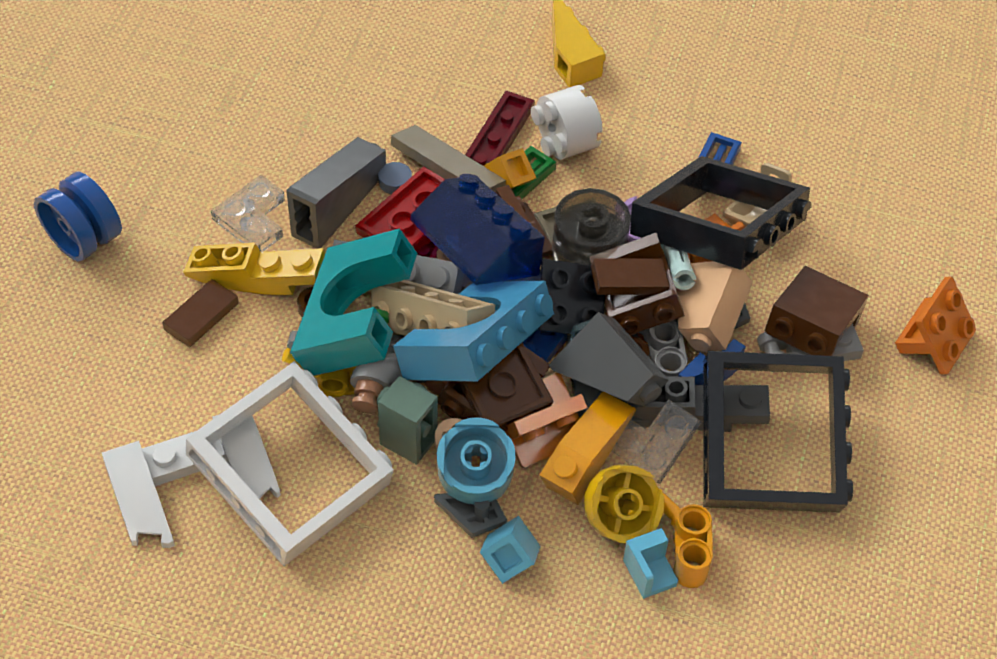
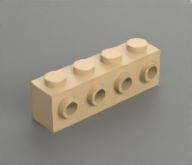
M407 280L371 289V307L385 310L389 313L388 326L393 331V335L406 336L414 329H453L482 321L495 313V304Z

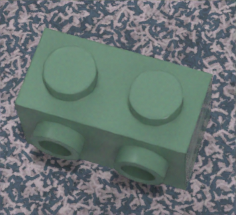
M399 376L390 387L386 386L377 398L379 418L377 426L379 427L380 445L417 465L435 442V431L438 426V396L427 391L420 383L410 382Z

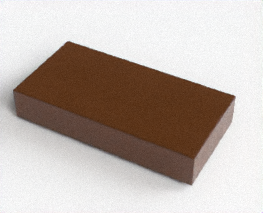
M594 258L592 261L591 270L597 295H657L669 289L662 259Z
M211 279L162 322L163 328L179 341L191 347L239 304L238 296Z

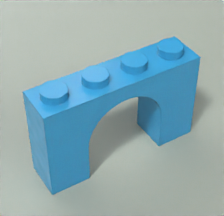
M546 281L473 282L461 291L459 295L495 304V313L482 321L464 327L412 330L393 345L402 377L406 380H480L554 314L553 301L548 293Z

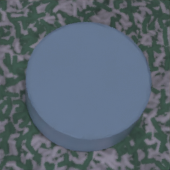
M387 163L378 173L379 186L384 192L392 194L412 177V172L403 163Z

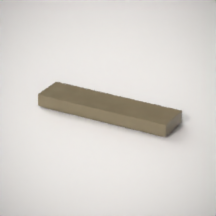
M417 125L391 135V146L480 202L496 195V188L506 186L505 179Z

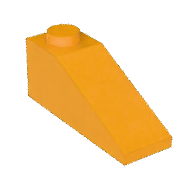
M602 392L559 442L541 471L540 477L546 488L579 505L590 481L598 474L634 415L636 408L606 392Z

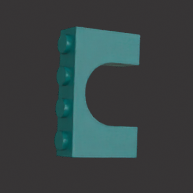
M400 228L327 248L290 351L301 367L311 372L313 376L385 360L393 331L376 308L371 307L347 314L343 313L363 293L379 286L410 279L417 252Z

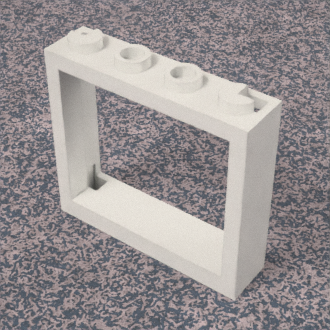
M295 361L186 438V456L283 566L287 565L390 484L394 470L388 456L383 451H376L367 441L364 430L357 423H351L343 415L342 408L336 399L332 396L327 397L319 389L317 380L308 370H302ZM289 388H292L370 473L292 534L287 531L212 446L214 442Z

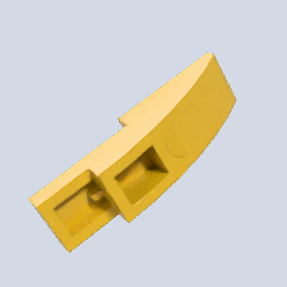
M255 242L194 246L183 273L186 277L202 283H207L213 279L230 290L254 294L293 295L296 285L315 284L326 252L323 248L260 252Z

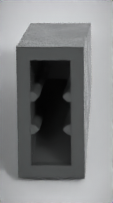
M600 312L589 321L549 364L553 371L640 406L656 400L662 392V387L669 381L614 318Z

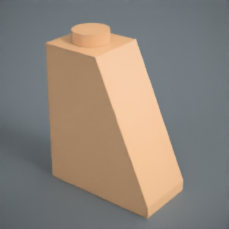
M714 261L691 263L696 275L695 285L688 290L676 288L685 315L678 318V330L695 351L726 350L753 282L744 269L739 270Z

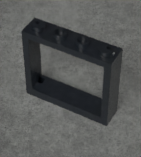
M701 156L632 202L630 234L643 238L657 233L662 245L742 270L752 261L758 259L770 247H773L786 234L791 233L800 223L806 221L807 211L812 208V204L809 201L810 187ZM706 192L767 210L741 231L679 212Z
M708 351L703 360V507L839 513L848 505V501H852L853 482L852 479H847V464H850L852 460V444L846 441V428H849L851 422L850 405H845V391H848L850 386L849 369H844V356ZM724 370L828 374L831 493L724 489Z

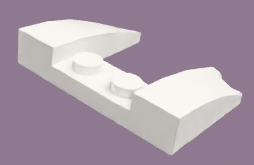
M253 416L212 444L259 499L268 490L276 498L281 495ZM194 432L145 448H141L140 442L136 441L102 452L106 470L132 546H138L139 534L162 535V548L175 546L155 486L200 472L185 454L186 438Z

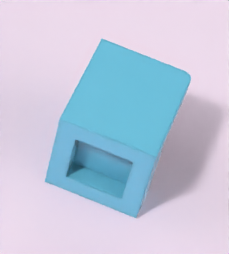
M517 516L487 535L480 554L503 584L535 564L540 545L522 519Z
M662 528L626 541L623 562L643 599L674 588L678 583V579L665 557L669 540Z

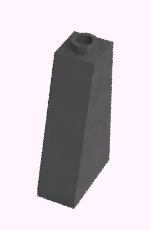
M357 137L286 190L291 236L316 249L322 248L379 182L378 173L386 164V150L375 143H370Z

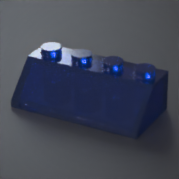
M461 174L457 178L445 179L411 214L410 220L475 285L539 275L545 237L476 175Z

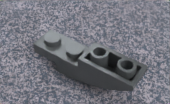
M667 377L669 381L662 387L660 396L644 406L620 399L636 408L634 417L652 420L653 423L671 427L703 431V385H695V377ZM724 385V432H731L732 424H769V385Z

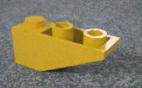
M553 0L551 21L554 69L568 87L602 77L603 65L606 61L603 47L599 44L597 45L590 36L587 27L582 25L575 17L570 6H566L562 0Z

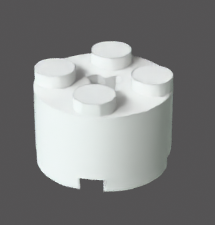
M575 85L542 96L538 99L537 105L531 107L532 120L539 127L542 136L540 141L542 151L548 157L553 155L555 158L562 160L595 149L601 144V140L596 141L597 133L602 132L599 110L592 96L585 97L581 90L585 89L581 85Z

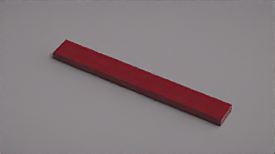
M505 91L465 155L484 166L495 158L506 154L529 118L531 107L535 106V100ZM474 198V204L451 222L430 243L422 246L417 251V255L438 259V249L442 244L447 243V238L453 230L461 228L476 204L477 199Z

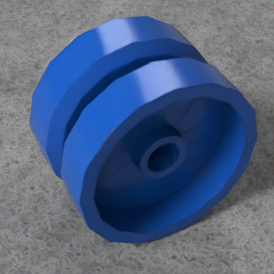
M80 171L74 172L60 181L59 190L55 188L48 189L34 199L33 205L36 215L50 239L63 253L77 262L83 261L96 252L97 243L107 244L121 234V220L114 205L101 187L88 175Z

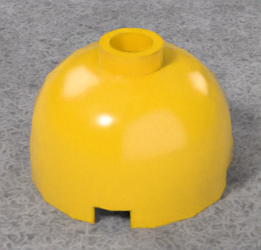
M613 465L601 470L590 481L584 495V510L588 522L600 535L618 543H626L627 540L652 532L658 527L664 513L662 489L658 488L657 483L653 479L654 476L649 471L638 466Z

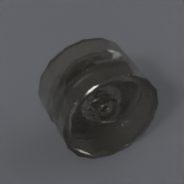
M593 188L576 190L563 197L556 206L552 251L555 260L591 265L590 256L628 243L631 214L628 206L618 196L606 190Z

